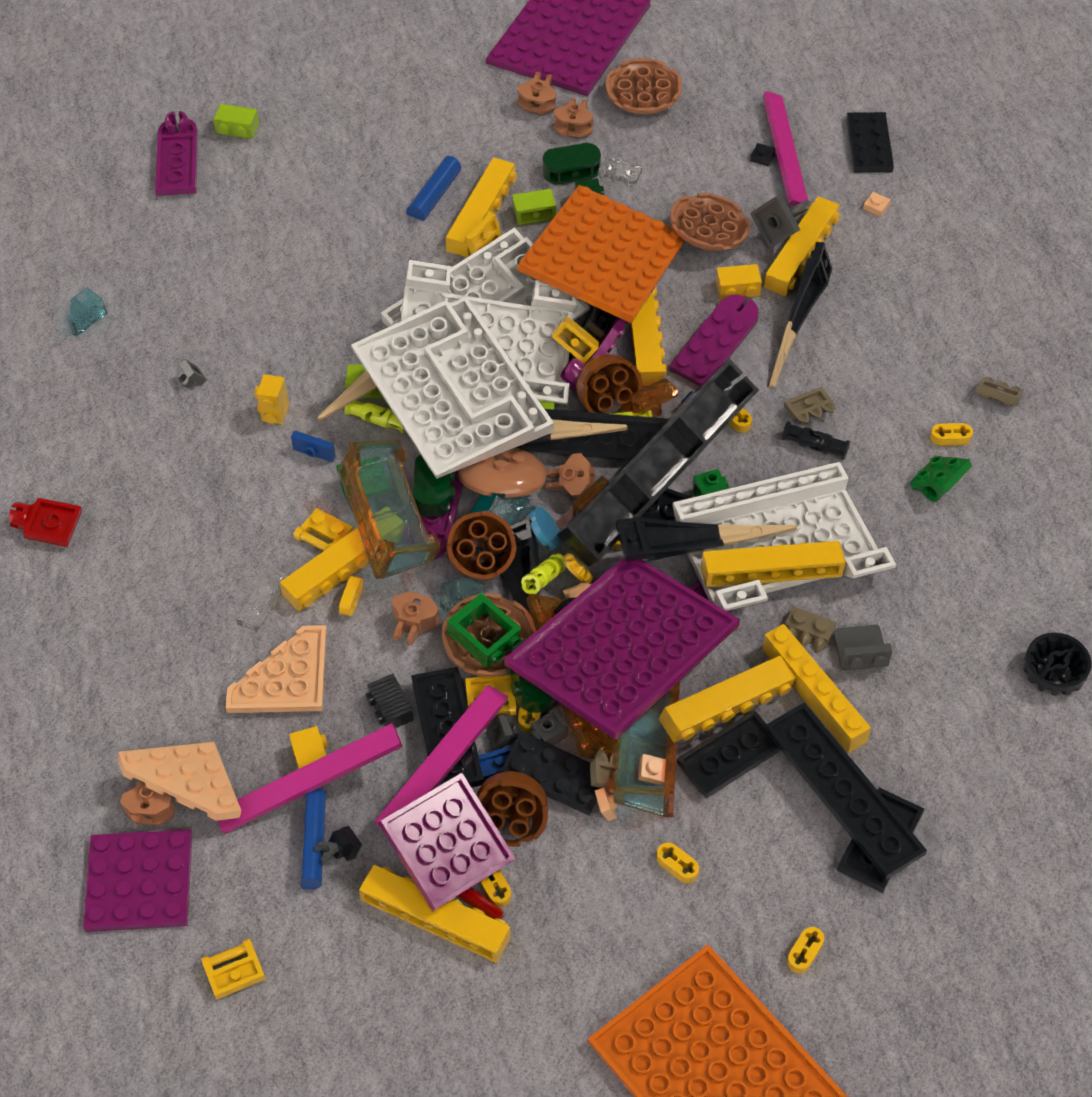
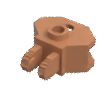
M536 72L531 81L519 84L517 103L524 111L543 115L554 111L556 92L550 86L552 75L548 74L544 81L540 80L541 73Z
M571 98L570 103L567 102V105L556 108L554 112V129L563 136L577 138L592 134L593 114L587 109L588 101L583 99L581 104H576V98Z
M582 453L572 454L564 465H559V469L546 470L547 478H559L557 482L545 483V490L563 491L565 494H570L577 503H586L595 492V470Z
M410 591L394 596L392 611L394 618L398 622L393 634L395 641L399 642L403 633L407 632L409 633L407 644L413 646L417 636L437 628L440 622V618L437 616L439 608L431 597ZM415 600H419L421 603L420 605H417L413 602Z
M138 781L136 787L122 794L120 803L125 808L124 813L135 824L160 826L174 818L176 808L172 798L167 793L161 795L145 787L146 783Z

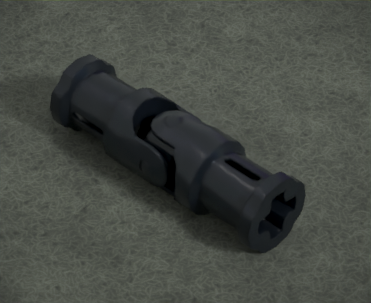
M787 421L782 433V440L784 441L788 439L798 442L800 446H809V448L825 454L829 452L839 455L841 459L846 458L850 446L849 440L842 441L833 438V435L813 431L808 427L801 428L791 425L789 421ZM822 440H824V445L819 447Z

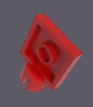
M37 498L34 504L14 502L12 507L17 509H10L8 521L10 522V527L24 530V539L68 547L81 516L82 508L81 506L43 498Z

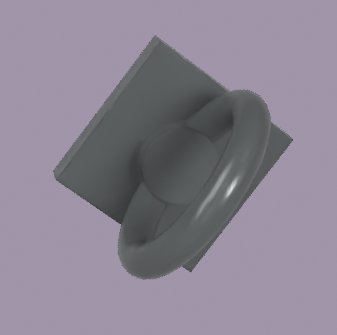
M779 194L750 214L770 249L800 231L794 218L808 210L812 203L806 200L788 208L784 198Z

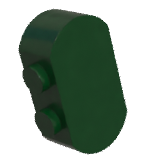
M586 142L548 149L543 155V177L554 185L575 182V180L593 179L601 171V152L592 143Z
M421 454L415 459L414 509L424 517H440L450 510L451 500H455V486H451V482L456 481V471L436 479Z
M528 638L522 639L519 642H517L511 652H513ZM506 666V672L508 675H511L512 694L514 697H517L518 705L531 713H542L551 708L555 701L553 697Z

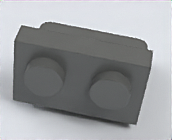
M878 625L837 628L834 630V639L842 671L889 666L892 655L891 644H884L881 629Z

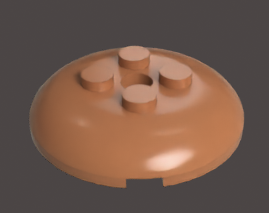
M638 58L622 62L620 67L610 71L606 79V92L609 99L620 109L636 115H652L667 110L677 102L682 92V80L678 72L674 68L671 70L666 67L664 62L649 58Z
M698 193L697 196L693 197L686 195L678 199L671 209L670 221L674 231L683 241L701 250L711 252L731 250L741 245L748 237L750 231L749 218L743 215L742 208L733 201L719 195L710 193Z
M516 447L458 470L459 480L470 490L486 496H492V493L505 494V498L526 496L538 491L545 484L547 476L543 463L536 456Z
M484 593L491 602L521 627V640L529 638L536 632L531 615L521 604L515 600L512 602L501 598L502 595ZM479 594L463 599L450 610L443 623L442 642L447 655L455 665L469 674L487 678L507 675L504 658L511 653V649L504 653L503 658L498 663H492L488 668H485L447 633V620ZM485 613L465 628L487 649L507 633ZM486 637H491V638H493V641L488 640V639H485V638H486Z

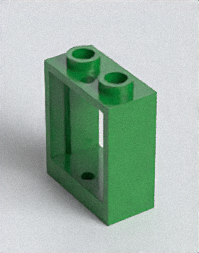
M482 593L447 620V633L485 668H488L492 663H498L503 658L504 653L509 649L512 650L515 644L521 640V627ZM484 613L507 632L488 649L465 629Z

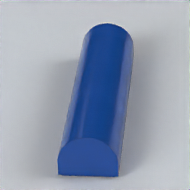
M446 156L408 206L406 210L407 215L425 221L461 171V164L455 157Z
M320 788L306 794L302 889H317L322 886L323 861L321 859L323 851L315 852L317 844L320 841H324L326 792Z

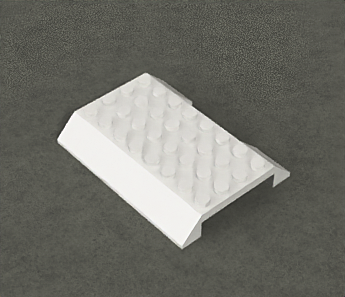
M409 260L401 321L447 300L449 303L465 297L448 293L452 266ZM539 280L535 281L531 306L466 296L538 401L567 405L569 383H566L560 375L568 364L569 351L551 336L553 330L566 315L572 319L577 298Z
M840 462L673 502L674 515L677 522L720 525H797L795 531L687 553L710 602L725 611H730L768 601L766 593L820 579L760 583L759 580L735 586L706 588L701 570L702 555L705 551L840 541L846 562L843 571L844 576L857 578L896 567V563L887 547L877 548L846 491L849 478Z

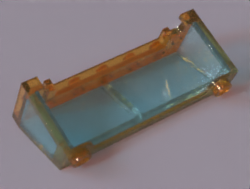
M400 440L349 442L338 470L375 579H384L433 562L437 552L440 550L438 538L434 534L427 535L402 467L407 459V453L403 449Z
M680 681L618 737L614 778H609V793H613L614 803L662 817H673L677 742L674 743L658 719L665 707L679 701ZM642 754L666 759L665 777L661 785L638 780L639 757Z

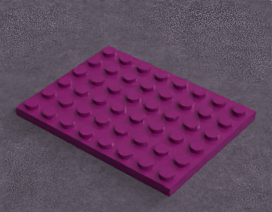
M529 0L486 57V63L530 78H534L535 73L540 72V80L544 81L549 74L552 75L551 85L588 97L650 8L651 0Z
M623 557L504 658V664L616 740L737 629L740 619L645 561L626 562Z

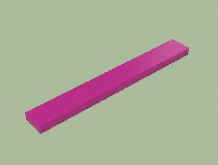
M765 91L763 99L788 204L795 206L808 200L783 97Z
M487 685L378 816L376 825L380 827L378 823L437 788L508 701V696Z
M391 723L237 799L241 808L240 818L218 820L221 831L226 834L403 747L395 726Z

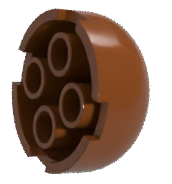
M603 354L587 362L578 375L576 382L577 397L587 412L604 413L609 411L613 406L612 397L622 404L620 409L612 414L629 412L633 409L632 406L637 400L638 395L642 393L640 372L632 363L619 355Z
M488 511L473 512L462 516L455 522L447 537L446 552L451 566L458 574L472 581L484 582L499 577L511 565L516 553V542L511 526L499 515ZM495 542L496 547L499 546V545H502V547H501V548H495V547L492 545V543ZM475 548H479L482 551L479 555L474 553ZM504 550L505 555L499 557L501 567L497 568L493 555H499Z
M506 771L491 776L480 786L476 796L497 829H502L505 825V818H509L510 833L515 837H521L516 840L504 839L509 847H521L520 842H529L534 838L536 840L543 833L548 821L549 803L544 789L534 778L521 772ZM530 816H531L533 823H532L531 830L529 831Z

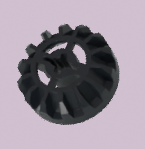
M1053 632L1040 635L1030 643L1024 657L1023 669L1024 672L1029 674L1028 680L1030 683H1038V690L1043 691L1045 688L1052 690L1051 695L1057 696L1059 692H1062L1063 695H1070L1073 690L1079 691L1084 682H1086L1091 671L1092 661L1088 650L1080 641L1067 634ZM1040 663L1044 665V670L1041 674L1038 672V665ZM1068 667L1071 671L1069 680L1064 677ZM1050 680H1051V681H1059V680H1061V681H1063L1064 683H1063V684H1056V683L1050 682Z

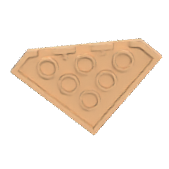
M326 625L302 626L296 631V635L287 642L283 641L271 651V655L263 662L259 661L246 672V676L240 681L234 682L227 687L226 712L323 711Z
M215 742L118 752L117 760L124 777L130 780L136 778L146 783L145 787L161 795L167 793L176 797V802L192 810L195 808L207 812V817L215 821L240 818L241 808Z

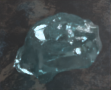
M463 576L444 582L440 588L442 594L440 608L450 611L463 599L480 593L484 594V586L481 581Z

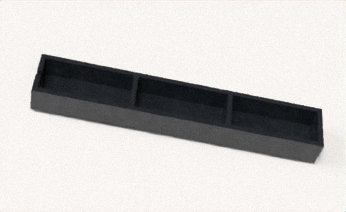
M730 358L714 370L557 533L588 567L598 562L619 540L616 520L641 517L759 391L747 376L734 385L731 384L743 372Z

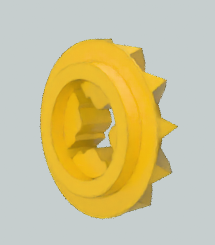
M567 553L563 557L565 566L577 579L587 583L593 580L592 573L574 555Z

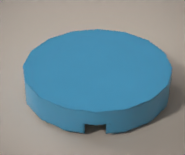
M536 507L531 510L528 517L533 520L530 523L531 529L539 542L544 546L548 545L549 550H554L561 546L562 539L557 535L559 528L551 515L542 507Z

